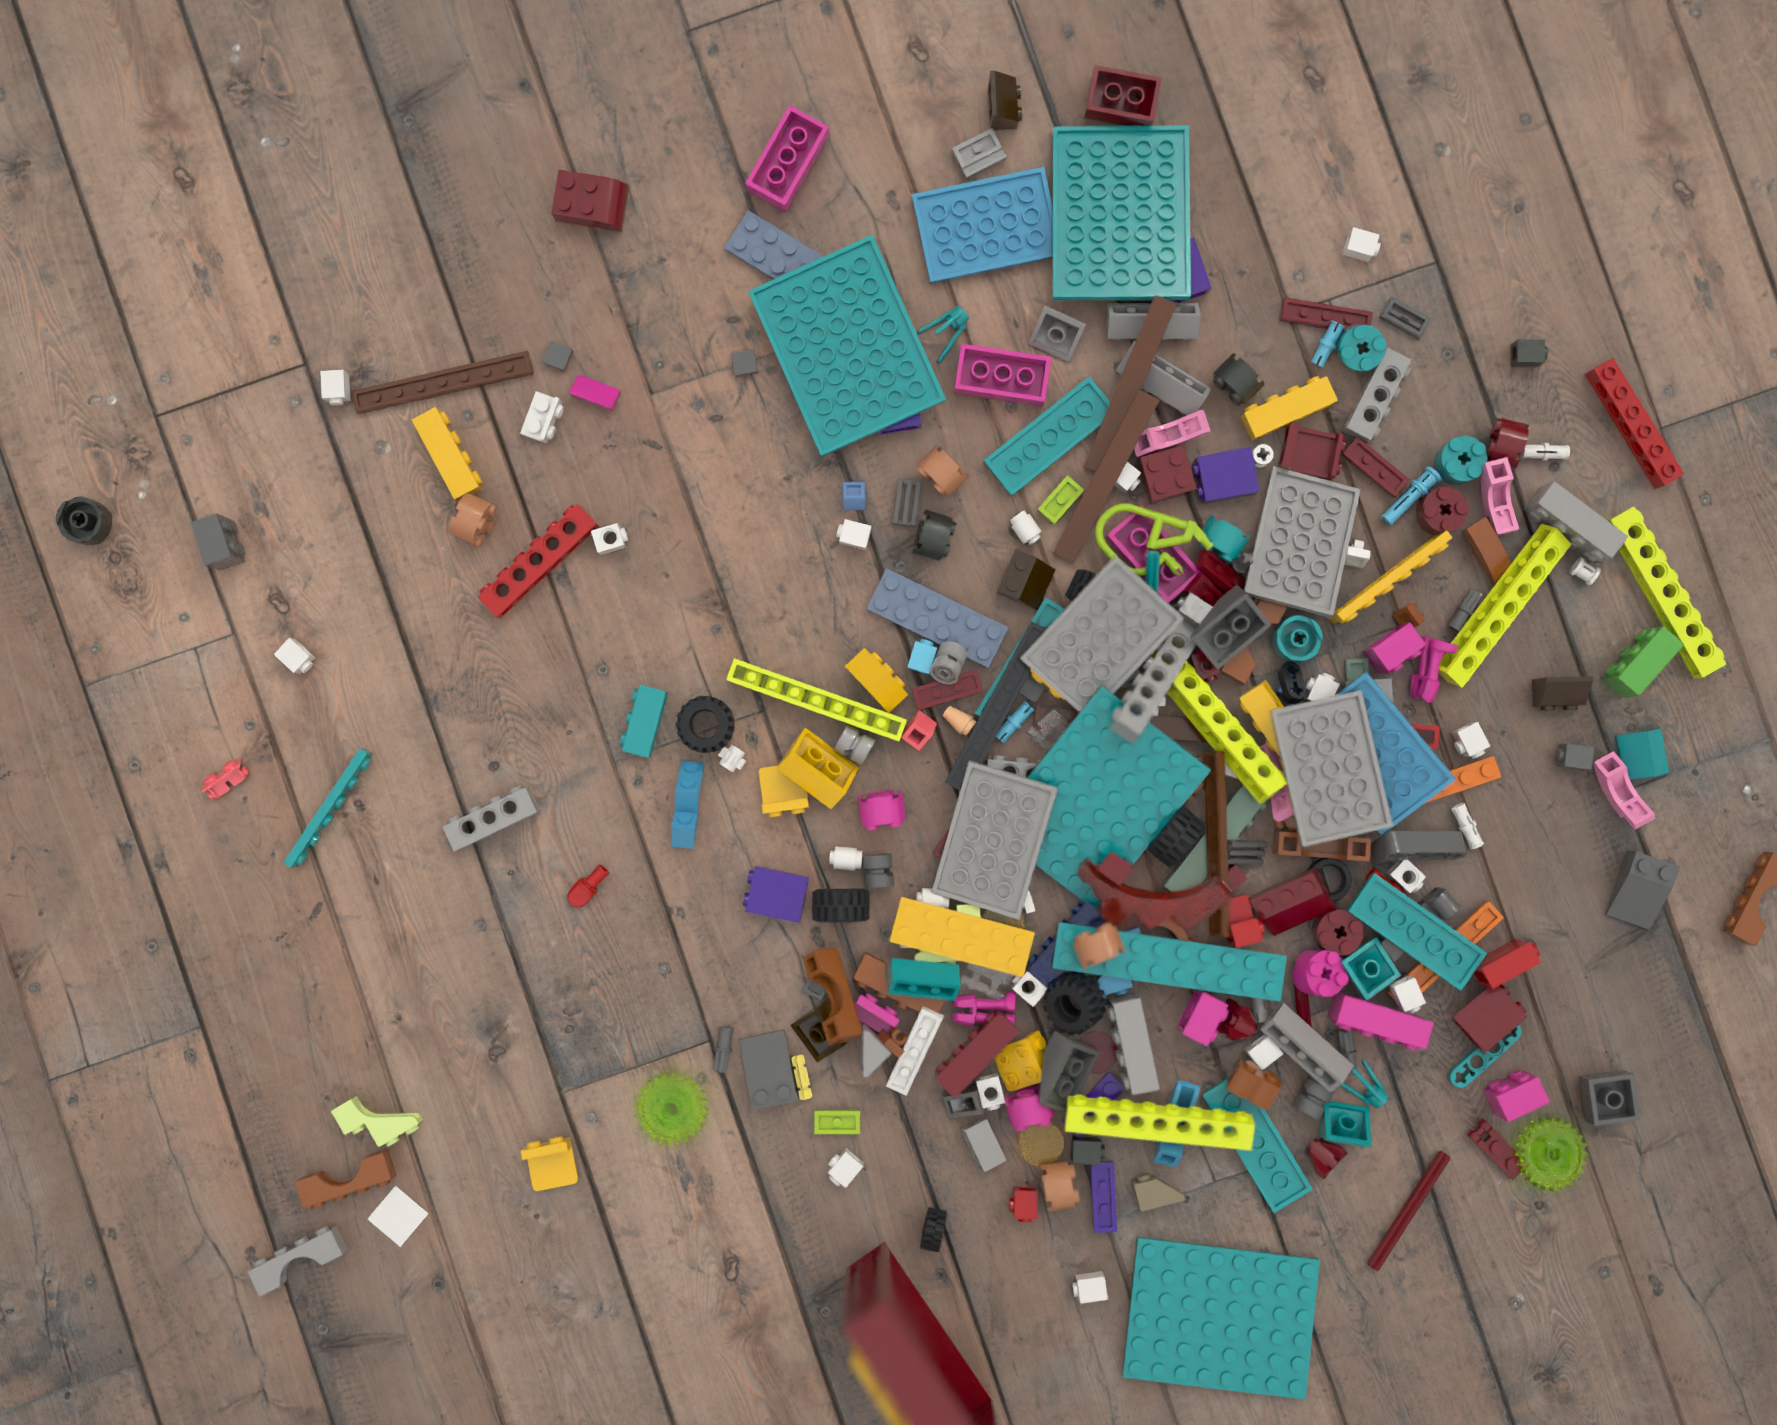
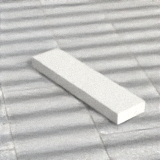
M922 1006L903 1047L905 1052L898 1058L886 1083V1087L907 1096L944 1015Z

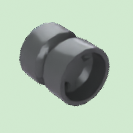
M891 854L862 856L863 869L867 871V874L864 875L865 888L894 886L893 873L889 871L892 867Z
M1307 1077L1302 1087L1304 1093L1298 1094L1293 1106L1320 1120L1325 1111L1324 1103H1329L1334 1091L1329 1092L1319 1082Z

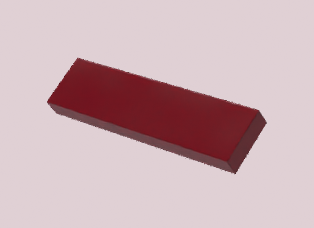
M1284 297L1279 321L1328 329L1331 320L1338 322L1334 330L1337 329L1339 324L1345 326L1342 330L1343 332L1354 325L1371 326L1373 312Z

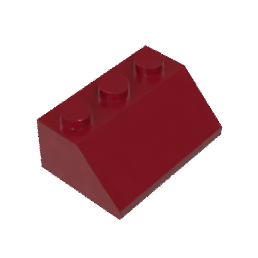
M1316 867L1256 893L1250 900L1260 921L1273 936L1336 909Z

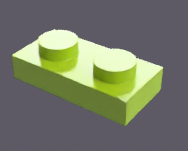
M1067 475L1037 511L1054 525L1082 494L1084 489Z
M814 1110V1134H860V1110Z

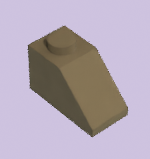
M1144 1173L1137 1175L1135 1180H1131L1137 1205L1141 1212L1185 1200V1196L1180 1190L1155 1175Z

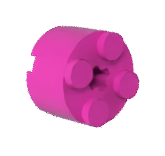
M883 790L868 793V798L863 799V795L857 797L861 825H865L866 830H875L879 828V825L888 824V827L901 826L902 821L906 819L902 790H898V794H894L893 790Z
M1325 950L1303 951L1295 960V969H1292V979L1298 990L1308 995L1321 997L1336 995L1347 984L1348 975L1340 963L1342 959L1338 953Z
M1040 1085L1027 1086L1015 1090V1095L1010 1096L1007 1093L1004 1096L1011 1126H1014L1015 1131L1026 1130L1028 1126L1035 1124L1038 1127L1051 1124L1050 1119L1054 1117L1055 1112L1053 1108L1039 1103Z

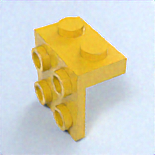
M778 766L761 768L759 770L763 800V814L768 813L769 817L782 816V811L791 810V814L804 813L805 808L810 807L808 792L776 769Z
M1039 1030L1029 1033L1021 1040L1009 1043L994 1058L1006 1089L1010 1092L1041 1082L1046 1041L1041 1036Z
M556 1136L543 1143H540V1140L526 1143L527 1146L521 1150L522 1160L527 1159L532 1187L535 1191L571 1185L578 1181L570 1137Z

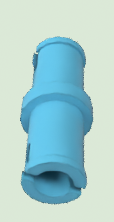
M1331 320V324L1323 339L1320 338V345L1310 362L1316 364L1319 357L1322 356L1318 366L1324 368L1332 349L1335 350L1337 347L1335 344L1345 328L1344 325L1339 324L1334 332L1338 322Z
M1023 701L1011 716L1008 715L1006 717L1007 720L1000 727L996 737L1005 743L1017 728L1020 730L1021 724L1035 710L1027 702Z

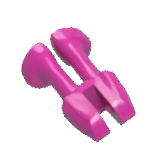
M1422 636L1421 638L1426 645L1421 648L1422 653L1420 654L1417 675H1411L1410 695L1413 698L1432 703L1440 686L1438 671L1441 659L1445 654L1455 653L1459 645Z
M1008 991L1004 998L992 1000L976 998L975 994L957 996L956 1000L953 1001V1006L961 1008L970 1007L969 1013L953 1012L952 1021L973 1027L975 1023H985L983 1020L988 1015L987 1013L977 1012V1010L992 1009L1015 1012L1016 992ZM1004 1014L1015 1025V1014Z

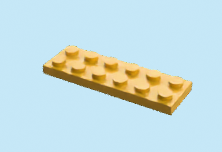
M1448 531L1432 537L1337 609L1331 618L1328 617L1332 624L1338 622L1343 624L1352 620L1358 615L1357 610L1366 609L1376 601L1375 596L1379 597L1393 589V582L1403 581L1412 574L1411 569L1414 570L1426 564L1430 560L1429 555L1433 556L1449 546L1447 542L1452 539V536Z
M901 897L890 942L1023 977L1035 932Z

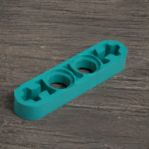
M1518 1025L1512 1030L1513 1036L1506 1035L1503 1038L1506 1041L1505 1043L1502 1040L1499 1041V1047L1496 1052L1491 1053L1488 1051L1483 1055L1475 1046L1448 1071L1449 1082L1459 1088L1469 1085L1521 1037V1027ZM1475 1055H1479L1482 1059V1063L1478 1068H1473L1470 1063L1471 1058ZM1465 1064L1466 1067L1472 1071V1073L1470 1074L1466 1071L1462 1075V1082L1458 1080L1455 1081V1079L1457 1078L1455 1075L1456 1072L1463 1073L1466 1070V1068L1463 1067V1065Z

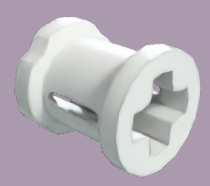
M1266 444L1258 445L1252 451L1256 468L1266 466L1273 459V450ZM1261 453V455H1265L1266 458H1264L1263 460L1261 457L1257 458V454Z
M1579 557L1572 565L1569 574L1578 576L1586 581V585L1590 586L1599 576L1601 569L1599 567L1594 568L1586 563L1583 557Z

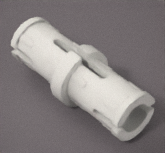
M1549 443L1526 445L1523 454H1520L1521 458H1540L1542 461H1547L1548 459L1568 460L1570 447L1569 445H1549ZM1536 451H1553V453H1537Z
M1465 803L1453 806L1451 810L1459 824L1458 829L1465 836L1470 850L1482 846L1484 842L1477 831V824L1475 820H1472Z

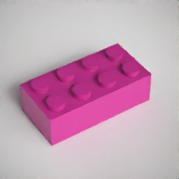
M789 105L745 183L747 192L786 213L830 136L829 126Z
M961 343L954 394L1043 407L1052 357Z
M1132 513L1114 528L1105 539L1131 568L1139 569L1146 567L1148 551H1158L1160 555L1163 552H1167L1172 558L1174 557V560L1183 569V573L1176 569L1180 576L1175 575L1165 565V562L1159 566L1158 595L1169 603L1185 589L1200 571L1196 569L1197 567L1178 545L1155 550L1147 548L1146 545L1155 520ZM1162 528L1158 539L1170 537ZM1146 575L1140 576V578L1145 582Z
M1340 992L1333 996L1327 1015L1328 1018L1333 1020L1332 1024L1337 1025V1027L1349 1031L1354 1027V1031L1372 1038L1374 1034H1377V1038L1391 1044H1396L1397 1040L1399 1045L1414 1051H1418L1419 1047L1427 1048L1434 1022L1370 1001H1364L1363 999Z

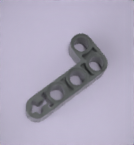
M1391 831L1384 833L1371 843V852L1376 868H1387L1400 860H1456L1467 855L1462 832Z
M1441 887L1432 889L1417 903L1438 919H1447L1460 908L1457 901ZM1382 936L1378 939L1392 962H1395L1405 953Z

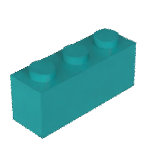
M639 685V689L635 688L632 696V702H635L633 711L629 710L626 718V724H629L627 733L623 732L620 740V746H623L622 751L651 758L668 692Z
M891 958L887 970L888 994L955 1001L961 987L959 965Z

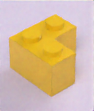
M864 648L845 667L889 713L908 696L907 692L903 689L905 684L897 675L892 676L894 671L886 662L883 665L881 664L883 660L876 652L870 654Z

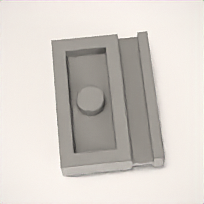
M992 128L952 148V153L966 180L1007 159Z

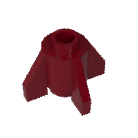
M1228 998L1226 1000L1228 1005L1226 1008L1228 1010L1227 1017L1223 1022H1219L1216 1030L1219 1033L1226 1034V1037L1233 1041L1248 1039L1256 1033V1019L1249 1008L1243 1005L1239 1006L1236 1001Z
M1315 1138L1306 1147L1309 1150L1306 1155L1310 1158L1316 1173L1323 1179L1348 1154L1340 1145L1326 1141L1323 1138L1319 1141Z

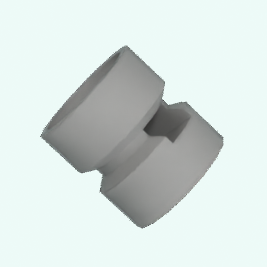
M943 642L931 666V676L942 684L950 685L956 683L967 658L966 649L956 642Z
M847 725L834 750L844 756L849 754L851 760L862 765L876 740L866 734L859 735V730Z

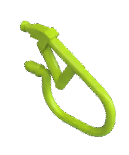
M1128 503L1117 504L1106 510L1099 518L1095 528L1097 544L1110 560L1116 554L1105 542L1103 529L1106 522L1114 514L1122 511L1132 512L1155 520L1146 545L1147 548L1155 550L1190 543L1192 536L1205 546L1207 551L1214 545L1197 526L1196 522L1185 521ZM1163 523L1185 530L1183 535L1158 539ZM1163 552L1160 555L1159 566L1165 562V565L1175 575L1180 576L1176 569L1183 573L1181 565L1174 560V557L1172 558L1167 552ZM1129 567L1139 577L1146 575V567L1139 569Z

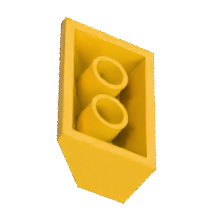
M804 728L785 753L776 769L818 799L822 804L832 809L846 794L859 767L835 751L807 728Z

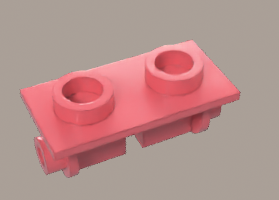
M241 758L235 762L230 760L222 767L223 770L216 775L212 773L204 779L202 793L209 790L207 792L209 798L212 800L214 798L218 799L231 789L226 783L227 781H230L235 787L248 778L247 775L250 771L246 766L241 767Z

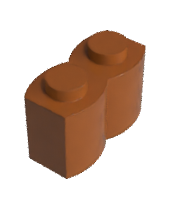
M1239 1060L1227 1080V1089L1239 1097L1248 1099L1256 1106L1268 1110L1281 1089V1080L1271 1071H1261L1252 1061Z

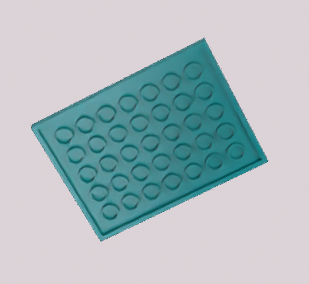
M1189 125L1053 126V301L1153 300L1155 295L1167 300H1190Z
M873 235L748 291L821 457L946 401Z
M1103 685L1099 687L1027 776V778L1058 787L1036 866L1094 910L1097 909L1116 886L1115 882L1097 870L1096 864L1098 861L1103 862L1110 852H1114L1122 859L1124 857L1128 858L1134 864L1150 842L1160 833L1176 811L1180 809L1211 771L1208 766L1149 721L1133 744L1109 729L1114 722L1110 719L1117 707L1122 709L1124 703Z
M1137 1236L1122 1370L1123 1378L1306 1400L1320 1260L1311 1257Z

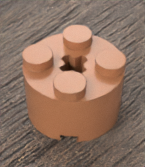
M938 444L918 463L920 466L917 470L928 480L932 478L935 481L933 486L944 497L947 494L950 496L969 477Z
M467 493L460 499L455 508L458 512L456 517H451L449 533L480 548L485 540V535L487 533L491 534L494 530L496 522L493 521V517L497 513L498 506Z
M1111 922L1095 929V934L1090 935L1088 931L1074 937L1075 942L1072 944L1083 969L1089 967L1088 962L1090 966H1093L1119 955L1118 950L1120 954L1126 952L1116 926L1112 927Z
M1067 1161L1040 1165V1170H1045V1175H1041L1045 1202H1050L1051 1205L1046 1207L1047 1212L1075 1208V1203L1080 1201L1078 1189L1073 1188L1071 1180L1075 1179L1074 1166L1068 1165Z

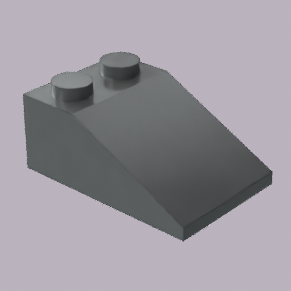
M1236 585L1216 602L1190 637L1218 670L1272 625L1247 593Z
M1626 850L1605 915L1650 930L1674 886L1680 866L1637 851Z
M785 1030L740 1039L752 1111L798 1101L799 1096Z
M1054 1031L1044 1051L1039 1103L1066 1113L1067 1096L1080 1094L1100 1052L1081 1040Z

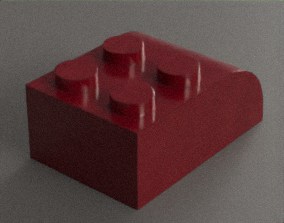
M1095 65L1084 118L1124 126H1151L1155 118L1162 78Z
M558 170L551 214L556 222L622 232L629 186L624 182L609 177Z

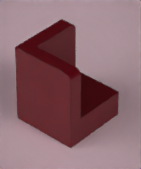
M1110 852L1103 862L1098 861L1096 864L1098 871L1119 886L1134 868L1132 861L1126 857L1122 859L1114 852Z

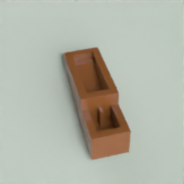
M1484 517L1462 530V533L1473 548L1471 552L1495 586L1511 565V562L1488 519Z

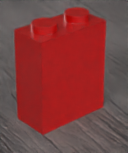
M1514 939L1486 954L1473 974L1480 985L1494 989L1540 964L1541 961L1538 957L1540 952L1534 943L1531 944L1528 941Z

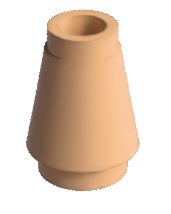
M951 705L943 714V717L960 735H965L966 737L971 734L977 723L973 716L953 708Z

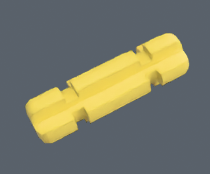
M802 1054L791 1057L792 1066H795L793 1072L796 1086L800 1089L798 1091L799 1099L807 1100L812 1098L811 1088H808L810 1081L807 1067H804V1064H806L805 1058Z

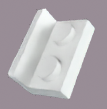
M536 391L520 434L545 444L548 443L549 439L552 440L556 431L554 424L556 419L561 417L564 410L561 399Z

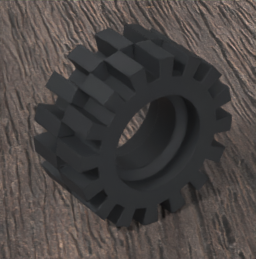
M928 1207L920 1249L939 1253L945 1230L947 1211Z

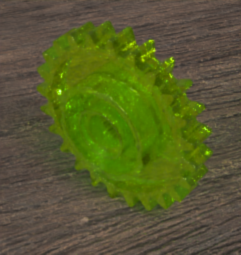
M664 1071L662 1078L657 1074L654 1076L655 1082L647 1080L648 1088L641 1087L640 1091L643 1095H637L636 1097L641 1103L634 1106L640 1112L635 1115V1118L642 1119L638 1127H646L643 1134L650 1132V1140L658 1137L659 1144L666 1140L667 1145L670 1146L672 1140H675L676 1144L680 1145L681 1138L688 1142L689 1134L696 1137L695 1129L702 1130L703 1126L700 1121L705 1122L707 1120L702 1113H706L709 1110L703 1107V1105L708 1102V1099L701 1098L705 1090H697L700 1083L698 1082L693 1085L692 1076L686 1080L684 1079V1072L680 1077H677L675 1071L672 1072L671 1076H668L666 1071ZM674 1103L677 1106V1112L674 1114L669 1113L666 1110V1104Z
M1547 1116L1546 1119L1538 1118V1123L1531 1121V1128L1524 1127L1526 1135H1519L1522 1143L1515 1144L1520 1148V1151L1515 1153L1516 1156L1520 1157L1516 1165L1523 1166L1520 1173L1527 1174L1525 1180L1532 1182V1186L1540 1187L1544 1191L1549 1189V1191L1556 1192L1557 1188L1558 1190L1565 1191V1185L1573 1187L1572 1180L1580 1181L1577 1174L1585 1173L1581 1166L1588 1165L1583 1160V1157L1589 1155V1153L1583 1152V1148L1587 1144L1580 1142L1584 1136L1576 1134L1578 1128L1571 1127V1122H1563L1562 1118L1556 1117L1554 1119V1117ZM1553 1149L1554 1155L1550 1159V1151Z

